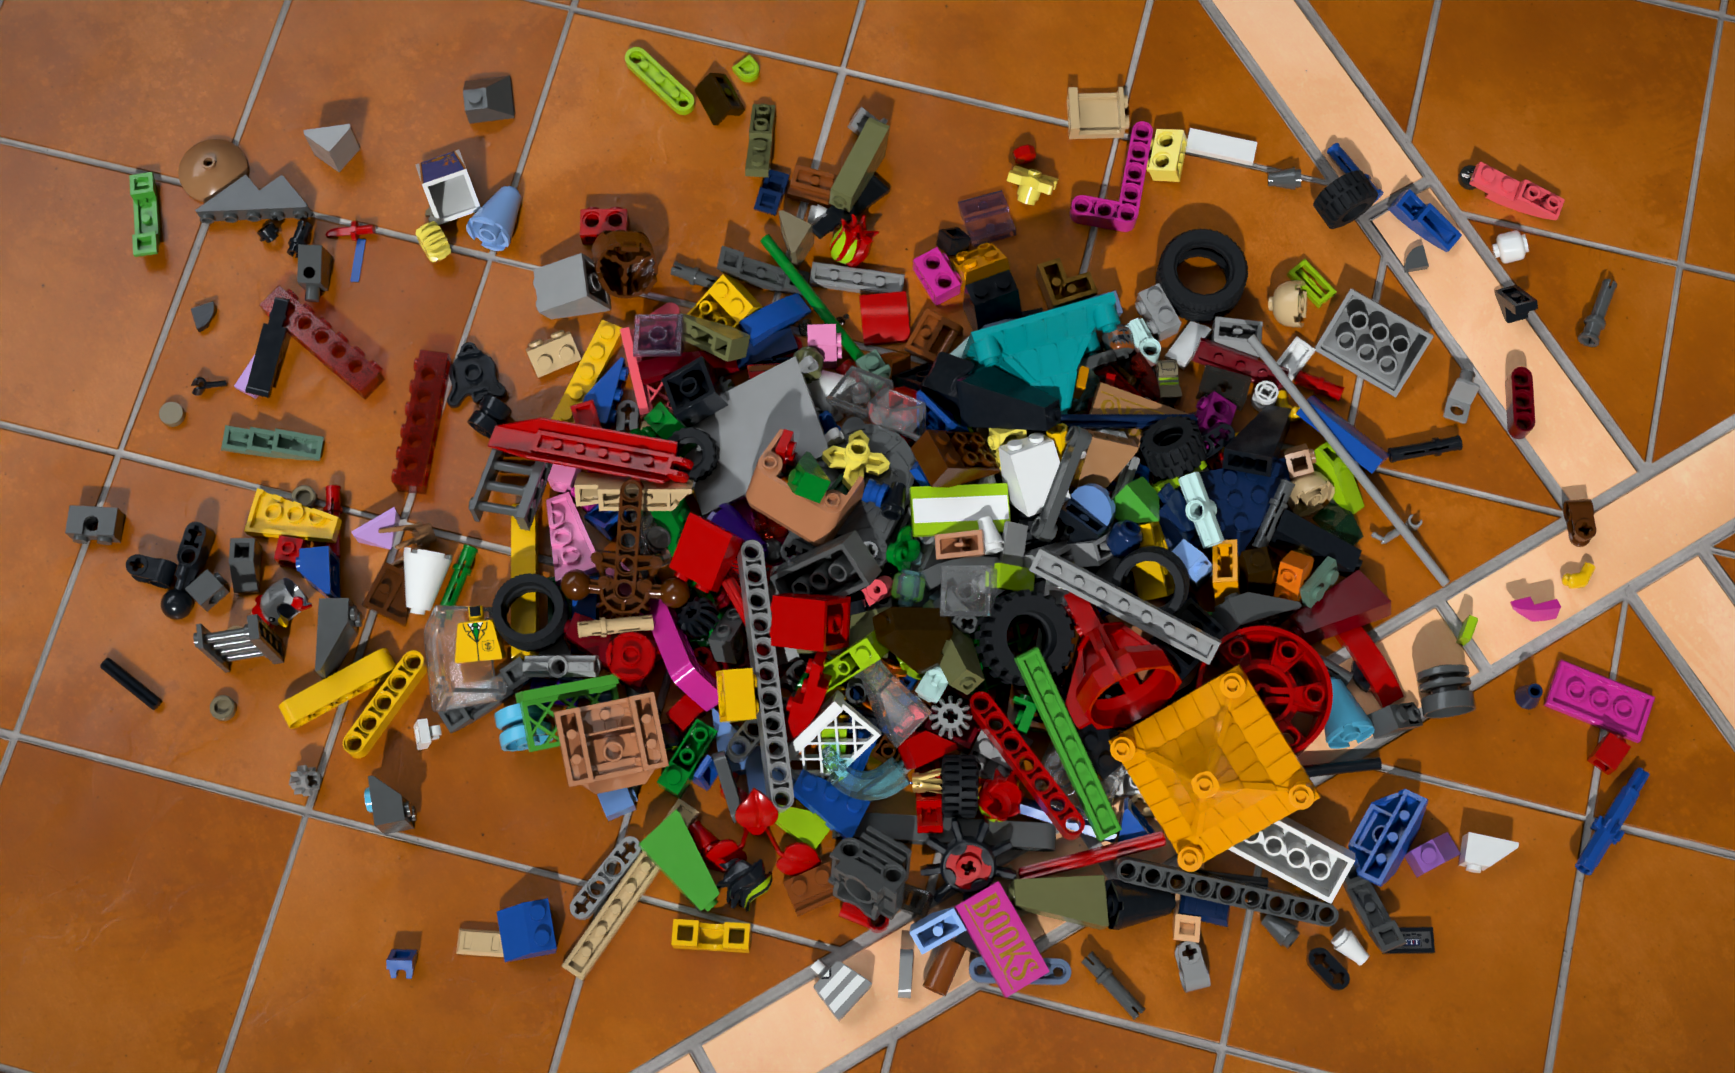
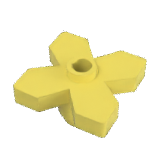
M1015 165L1013 170L1009 171L1006 181L1019 185L1017 190L1018 201L1035 205L1036 200H1039L1041 192L1048 195L1052 194L1053 190L1056 189L1059 179L1042 175V172L1038 170L1026 169Z
M858 430L849 436L846 448L833 445L823 451L822 460L829 468L845 469L842 483L848 490L852 488L859 476L864 478V472L879 476L887 471L890 462L882 453L870 452L868 446L870 439L862 430Z

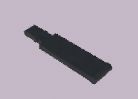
M873 175L850 213L832 205L826 210L827 215L812 226L813 234L819 239L823 238L838 225L842 226V218L848 224L852 221L851 214H854L856 217L883 196L887 195L890 192V188Z
M275 297L272 311L269 314L268 324L263 323L245 389L246 393L267 398L271 396L288 331L287 328H284L290 300Z

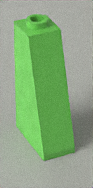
M676 809L642 840L638 847L699 912L703 909L708 912L719 902L716 897L720 893L681 814Z

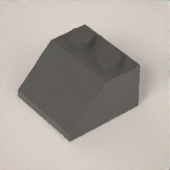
M373 775L368 776L374 826L384 834L414 829L413 821H417L415 806H411L410 801H407L401 794Z

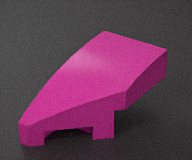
M1531 597L1510 602L1514 611L1532 622L1556 619L1561 609L1558 599L1535 605Z

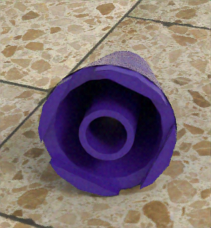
M722 503L719 505L722 509L717 513L712 511L709 514L708 520L745 539V542L747 540L758 541L763 547L764 559H766L768 555L767 543L734 506L729 503ZM746 549L744 551L747 557H756L753 550Z

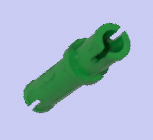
M469 545L463 546L457 564H454L452 567L454 571L441 604L437 609V613L451 618L466 578L472 573L470 568L478 549ZM455 584H457V585H456V588H455V590H454V593H453V595H452V598H451L450 602H448L449 599H450V596H451V594H452V591H453V589H454V586H455Z

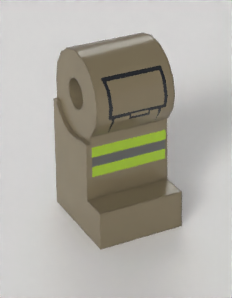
M1157 360L1155 379L1157 403L1179 405L1182 392L1179 386L1177 361Z

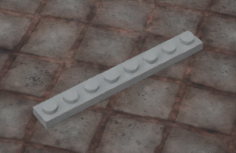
M1043 547L1039 549L1029 571L1208 665H1210L1222 642L1214 636Z

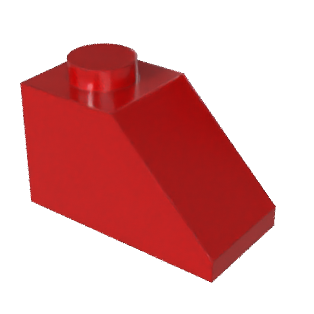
M912 729L902 734L903 739L895 742L906 770L919 768L958 749L956 743L926 730L917 732L916 729Z

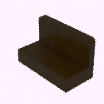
M709 73L695 88V93L713 125H719L727 115L740 116L745 111L726 74Z

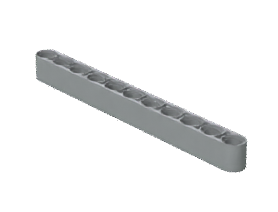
M747 540L740 548L737 560L750 666L753 668V674L757 678V687L754 689L755 699L759 703V712L756 716L766 796L771 799L778 813H783L792 806L794 791L776 647L771 646L769 634L772 615L764 551L758 541ZM751 549L755 552L756 557L749 558L744 551ZM749 573L756 574L759 582L750 581L747 575ZM752 597L759 598L762 606H754L750 599ZM756 621L763 623L765 630H756L753 623ZM757 646H764L768 651V655H760L757 652ZM760 671H768L771 675V680H763L760 677ZM763 695H770L774 700V705L765 704L763 702ZM771 719L775 721L777 730L768 729L766 720ZM769 745H777L780 749V755L771 754ZM772 770H780L783 774V780H775L772 776ZM777 794H781L786 798L785 806H780L776 803L775 796Z

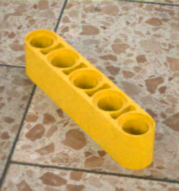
M387 648L379 649L286 699L278 707L289 729L298 728L385 681L396 667V664Z
M411 650L401 658L345 735L343 747L352 757L363 758L369 753L426 674L428 662L420 652ZM413 660H421V663L417 668H410V664ZM401 679H405V686L401 689H396V683ZM390 699V707L381 709L382 702ZM370 720H376V726L371 730H367L366 724ZM354 741H362L359 749L351 750V745Z

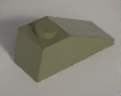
M683 313L678 315L675 331L676 337L727 362L746 357L750 339L749 334L721 323Z

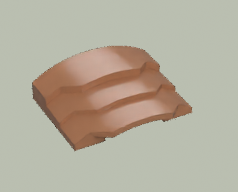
M654 692L553 712L569 787L582 785L594 794H600L646 784L655 769L669 766Z

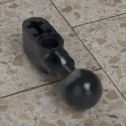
M192 522L185 528L177 552L178 567L175 573L177 577L175 587L167 591L161 599V610L170 619H183L192 611L193 600L185 588L197 578L200 569L206 565L214 541L213 530L200 522ZM195 553L194 561L189 563V556Z

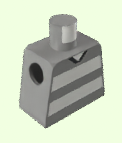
M819 958L809 969L820 979L813 986L815 992L838 1022L872 987V983L839 960L830 968Z

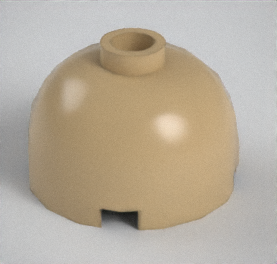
M1304 280L1286 281L1275 289L1273 297H1269V311H1273L1275 319L1284 326L1301 328L1304 326V323H1300L1301 316L1306 318L1307 291H1302L1301 287L1306 286Z
M1317 471L1293 477L1290 479V482L1294 483L1295 487L1292 490L1287 505L1293 513L1298 514L1300 517L1311 516L1324 508L1322 503L1326 499L1329 502L1331 501L1335 493V487L1329 479Z

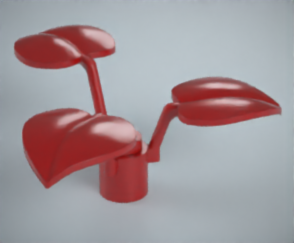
M756 788L751 790L750 794L737 807L735 812L736 821L743 826L744 830L741 843L737 845L732 839L719 841L708 850L703 858L707 868L726 872L727 870L719 866V864L727 863L733 858L747 861L746 852L741 849L745 847L748 833L761 835L766 831L777 854L781 856L776 861V866L782 873L797 876L819 866L821 862L816 850L807 843L797 842L790 844L785 848L784 852L780 849L770 830V826L778 819V810L771 799Z

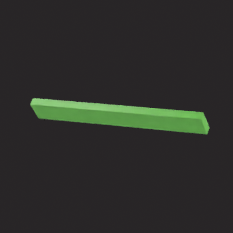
M1034 647L1015 657L1014 660L1097 840L1102 841L1121 831L1122 828L1039 647Z

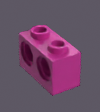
M938 247L913 259V271L935 306L960 294L962 284L959 274L956 271L953 272L950 268V261L947 255L941 253ZM933 263L936 264L938 267L935 269H931L927 265ZM942 282H946L950 286L943 288L939 284Z

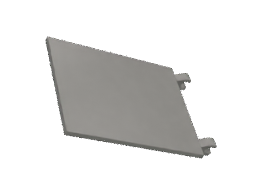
M795 356L724 392L729 405L691 426L710 434V437L714 438L716 446L719 448V460L713 473L704 480L693 482L694 492L703 517L708 516L712 511L716 512L722 509L719 507L722 503L732 504L746 497L757 462L780 429L794 432V441L797 442L795 452L798 453L794 466H789L787 473L780 472L778 475L780 479L788 476L796 468L806 451L810 452L815 460L818 461L822 459L823 451L830 448L829 445L844 441V434L837 427L830 429L826 434L823 431L803 373L813 372L819 368L818 362L812 356H806L800 363ZM697 444L684 459L691 460L694 463L693 466L699 464L703 456L701 447Z

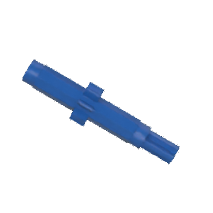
M1638 767L1634 771L1626 786H1623L1619 794H1617L1605 816L1599 815L1598 819L1595 818L1590 829L1595 832L1575 864L1576 869L1581 873L1592 875L1611 843L1616 845L1625 834L1620 828L1634 807L1640 790L1650 776L1643 768Z

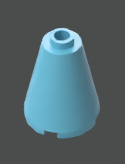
M1330 677L1333 689V703L1329 719L1324 727L1325 739L1330 748L1350 747L1349 742L1357 740V743H1360L1369 738L1375 729L1373 722L1343 681Z

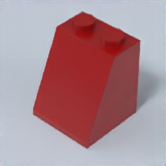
M690 512L669 568L675 570L674 576L687 582L688 579L695 581V587L705 593H709L710 590L718 592L745 539L702 516Z
M793 593L772 595L770 605L772 622L769 631L771 646L818 652L849 647L851 597Z

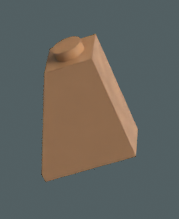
M1088 430L1092 434V440L1089 447L1081 455L1072 486L1076 490L1080 486L1092 483L1106 489L1137 453L1139 447L1133 439Z

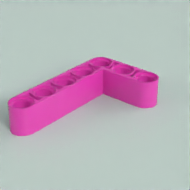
M1139 121L1132 128L1119 201L1086 195L1076 196L1070 208V218L1073 222L1121 232H1129L1135 227L1153 134V128L1148 122ZM1137 134H1143L1146 137L1141 138ZM1139 154L1142 158H1136L1133 155ZM1134 174L1137 175L1139 178L1134 179L1131 178L1129 175ZM1126 195H1132L1135 199H1128ZM1082 207L1086 211L1080 212L1076 208ZM1104 211L1107 212L1109 215L1102 216L1099 214V212ZM1127 215L1131 220H1125L1121 216Z
M650 598L648 604L652 607V610L648 612L643 609L645 615L652 614L654 630H652V633L671 679L684 693L708 712L711 708L718 705L717 680L697 662L687 636L677 625L679 618L677 617L676 609L667 607L661 599Z

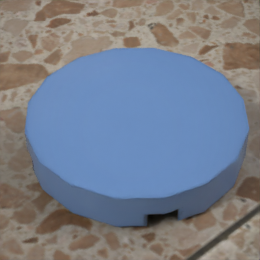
M1088 483L1078 487L1071 494V501L1109 527L1113 523L1115 503L1114 500H1111L1109 497L1110 493L1098 484Z

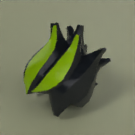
M733 858L727 863L719 864V866L727 871L716 887L717 889L728 888L727 903L731 901L732 909H735L739 901V907L746 908V912L750 911L751 902L766 893L772 885V871L765 874L762 859H759L753 865L740 858Z

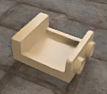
M1068 87L1066 100L1069 139L1124 138L1125 129H1129V115H1125V109L1128 108V95H1124L1123 87H1118L1116 93L1078 94V87Z

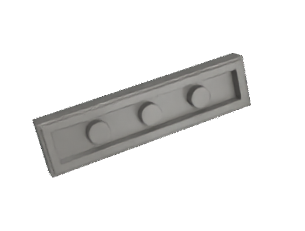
M813 261L809 285L862 294L903 291L905 275Z

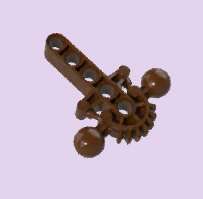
M629 479L620 488L616 551L597 550L590 557L596 566V570H599L600 578L590 579L589 575L584 571L575 569L566 572L560 583L563 594L568 599L574 601L586 598L589 593L600 594L602 601L598 602L596 606L597 608L603 605L607 607L603 611L604 615L612 611L611 619L617 618L618 614L621 615L620 618L627 615L633 617L635 613L638 616L645 615L642 609L648 612L652 610V607L648 604L650 598L661 599L667 607L680 608L688 602L691 595L687 582L678 577L669 578L662 584H654V575H657L660 567L664 564V558L661 555L640 553L645 487L640 480ZM628 484H635L639 488V493L636 497H631L627 494L626 488ZM628 508L634 509L637 513V519L633 522L625 518L624 513ZM625 533H630L635 537V544L633 546L624 544L623 535ZM623 558L632 560L634 565L632 570L627 571L622 568L621 561ZM604 568L614 569V577L606 574ZM648 570V576L638 580L639 571ZM628 583L632 588L631 594H622L619 590L620 584Z

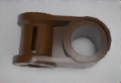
M1591 499L1566 500L1563 504V514L1569 540L1576 547H1584L1595 536L1597 531L1593 503Z

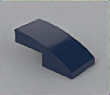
M770 169L769 177H765L763 185L759 189L754 210L776 216L784 198L790 175Z

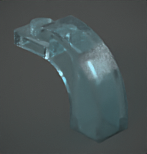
M830 744L822 750V763L831 773V784L849 797L868 801L880 800L898 793L910 784L908 775L893 757L876 769L858 771L848 766Z

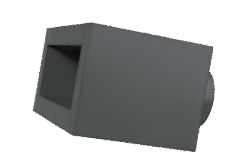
M70 505L65 533L73 542L79 544H87L90 540H97V543L102 545H112V542L121 543L125 514L118 508ZM98 523L97 530L91 531L92 527Z

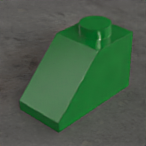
M661 401L644 417L651 428L665 440L671 437L675 431L687 428L674 416L673 411ZM688 443L684 445L680 451V456L684 458L697 444Z

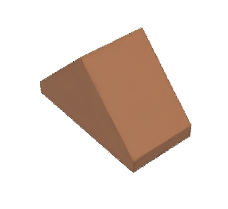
M981 529L935 535L936 560H953L985 555L984 531Z

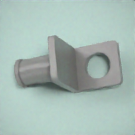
M1461 370L1460 378L1456 379L1447 397L1443 413L1444 418L1463 424L1467 422L1471 403L1480 388L1479 384L1473 383L1476 375L1473 370ZM1453 406L1462 409L1463 414L1455 415L1451 412L1450 408Z

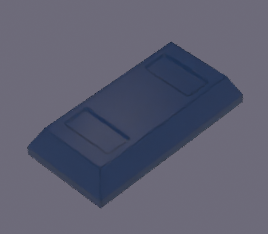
M1181 895L1178 914L1201 917L1202 922L1228 927L1230 905Z

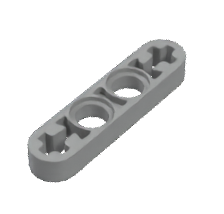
M632 836L623 838L570 903V912L576 919L586 920L591 917L627 873L642 851L638 847L640 842L637 838ZM634 842L636 843L634 846L636 852L634 854L629 852L626 855L625 859L628 860V863L625 864L616 855L620 853L623 856L626 852L624 846L626 844L631 845ZM616 861L621 864V871L617 875H611L607 871V867L611 862ZM601 881L605 884V890L602 894L595 895L591 892V886L594 882ZM586 892L592 899L597 900L594 904L591 901L586 904L588 910L586 913H576L578 911L576 905L578 903L584 904L587 900L583 896Z

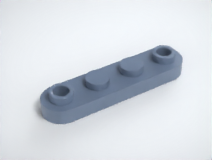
M982 956L973 959L969 966L971 979L977 983L997 984ZM1043 958L1050 972L1028 985H1063L1071 977V967L1063 959ZM977 967H985L986 973L979 975L976 970ZM1055 968L1062 970L1061 977L1054 976L1053 970Z

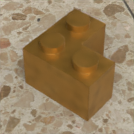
M1060 258L1037 264L1035 276L1048 310L1083 301L1098 294L1090 271L1067 278Z

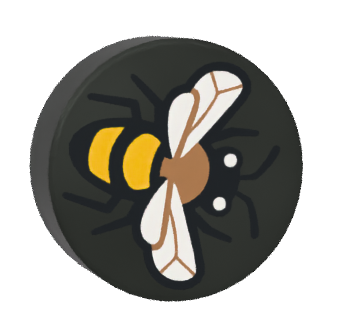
M1465 166L1459 173L1458 181L1463 188L1468 190L1476 189V187L1469 184L1476 166Z

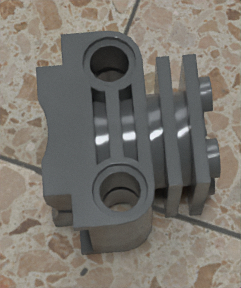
M871 826L866 828V834L862 833L860 840L855 838L843 839L830 853L832 868L828 882L834 885L833 896L843 902L855 905L864 915L874 921L880 914L892 920L903 905L905 882L909 878L912 850L908 849L904 843L896 842L883 831L876 830Z

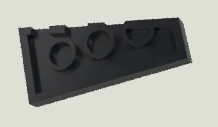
M1059 685L1057 689L1065 704L1068 691ZM1073 721L1099 780H1104L1122 765V762L1115 760L1111 755V745L1108 742L1111 738L1120 734V732L1115 728L1097 730L1092 723L1083 729H1078Z

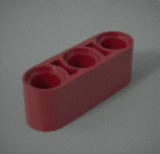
M1517 367L1505 381L1507 430L1514 439H1523L1535 426L1533 376L1526 367ZM1515 378L1521 379L1523 384L1517 383ZM1516 400L1522 401L1524 406L1518 405ZM1517 422L1523 423L1526 429L1520 428Z

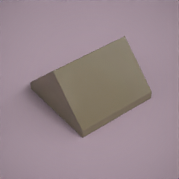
M781 210L778 211L780 227L789 259L795 268L799 269L814 244L812 224Z

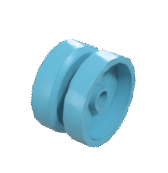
M520 703L497 711L494 715L496 728L503 731L499 735L501 749L510 752L528 749ZM536 705L527 706L529 717L537 722L544 710ZM547 713L541 725L552 731L553 724L547 722L550 717ZM539 728L533 734L535 746L544 744L549 736Z

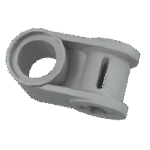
M1190 941L1179 944L1174 953L1179 969L1180 981L1185 993L1210 987V976L1199 945L1196 942ZM1186 947L1188 950L1193 951V955H1190V960L1188 956L1183 957L1182 955Z

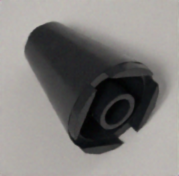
M1118 879L1106 880L1105 882L1109 929L1120 930L1171 914L1172 909L1175 908V896L1171 892L1126 883Z

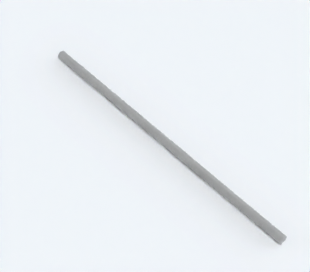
M1255 334L1247 339L1248 343L1440 585L1443 587L1448 584L1450 580Z

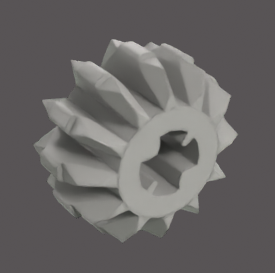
M949 696L948 704H945L944 700L940 698L939 704L941 708L936 705L931 707L934 712L938 713L929 715L930 720L937 721L931 727L933 730L942 727L939 731L940 737L944 735L945 731H948L949 739H953V731H956L957 735L961 737L963 733L960 727L969 730L970 726L964 721L972 720V715L964 714L970 709L969 705L960 708L963 699L959 698L956 704H953V696ZM948 712H953V715L958 717V719H954V723H948V719L943 718L944 715L948 716Z

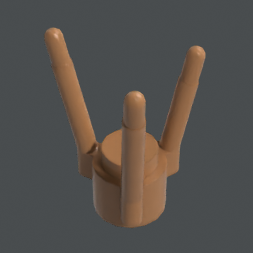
M418 522L412 525L381 528L378 530L379 533L415 530L412 532L413 538L395 546L396 549L415 543L419 546L414 548V550H423L430 547V543L436 541V536L430 523L423 525L422 522ZM404 556L395 560L391 565L397 566L404 562Z

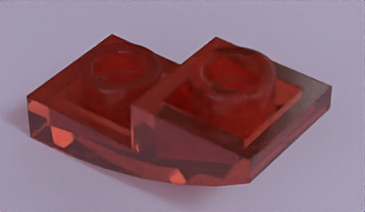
M1138 352L1132 357L1130 366L1132 373L1137 378H1141L1138 387L1139 393L1142 397H1148L1150 400L1158 402L1160 390L1156 376L1148 361L1141 352Z

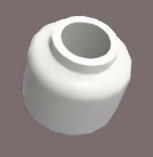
M1517 230L1499 234L1496 238V244H1492L1495 258L1500 257L1504 264L1522 260L1525 258L1526 253L1529 252L1525 234L1521 235Z

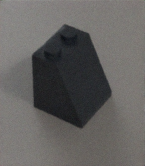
M1009 269L965 285L963 309L973 331L980 330L984 325L1005 319L1022 318L1019 291Z

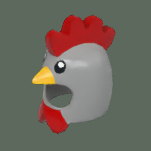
M283 578L272 584L263 595H258L255 598L257 604L252 608L251 613L253 615L257 614L271 629L279 625L286 628L288 627V621L300 612L310 609L312 603H308L302 590L292 580Z

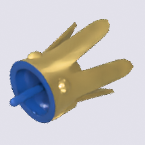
M942 768L925 773H912V782H905V784H912L914 793H925L927 791L942 794V791H938L942 790V779L934 778L941 774Z

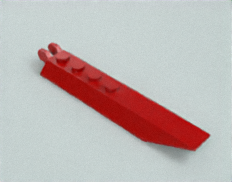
M542 417L495 426L487 445L490 448L525 459L660 484L666 483L669 479L678 483H687L689 479L688 474L673 470L675 466L681 470H691L694 465L689 459L677 457L678 442Z

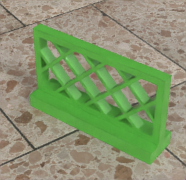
M611 674L515 693L516 702L520 703L529 752L560 746L559 737L555 735L557 731L556 725L552 731L541 725L547 713L554 718L553 711L550 708L555 701L560 700L567 705L565 709L567 710L576 708L574 703L579 696H584L591 701L589 705L600 703L597 700L602 692L610 691L612 700L619 699L616 685L619 683L618 678ZM594 693H596V695L594 696V698L589 695V694H594ZM568 698H573L571 702L566 700ZM547 702H549V704L547 705V707L542 704V703H547ZM536 705L544 710L537 722L529 717L527 706ZM539 728L549 736L544 744L535 746L533 734ZM552 738L557 741L549 743Z

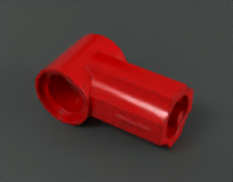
M843 902L839 917L868 928L874 933H882L889 925V918L882 915L885 918V923L880 927H876L871 923V918L864 915L858 907Z

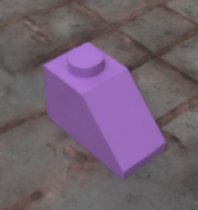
M1446 832L1411 850L1405 855V859L1415 876L1419 877L1461 853L1449 833Z

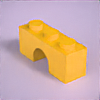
M673 919L671 945L674 949L750 953L752 927L750 923L725 922L724 924L702 923L699 920Z

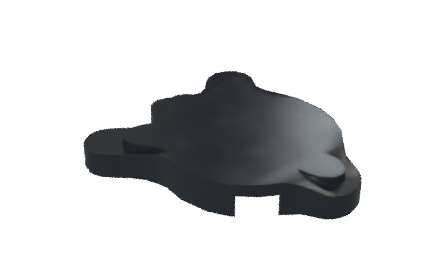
M464 343L461 346L460 353L457 355L458 358L453 364H450L449 378L452 383V390L447 398L448 405L451 408H457L467 396H471L476 404H479L486 394L492 395L497 399L504 398L507 391L497 380V370L492 358L477 349L474 343Z

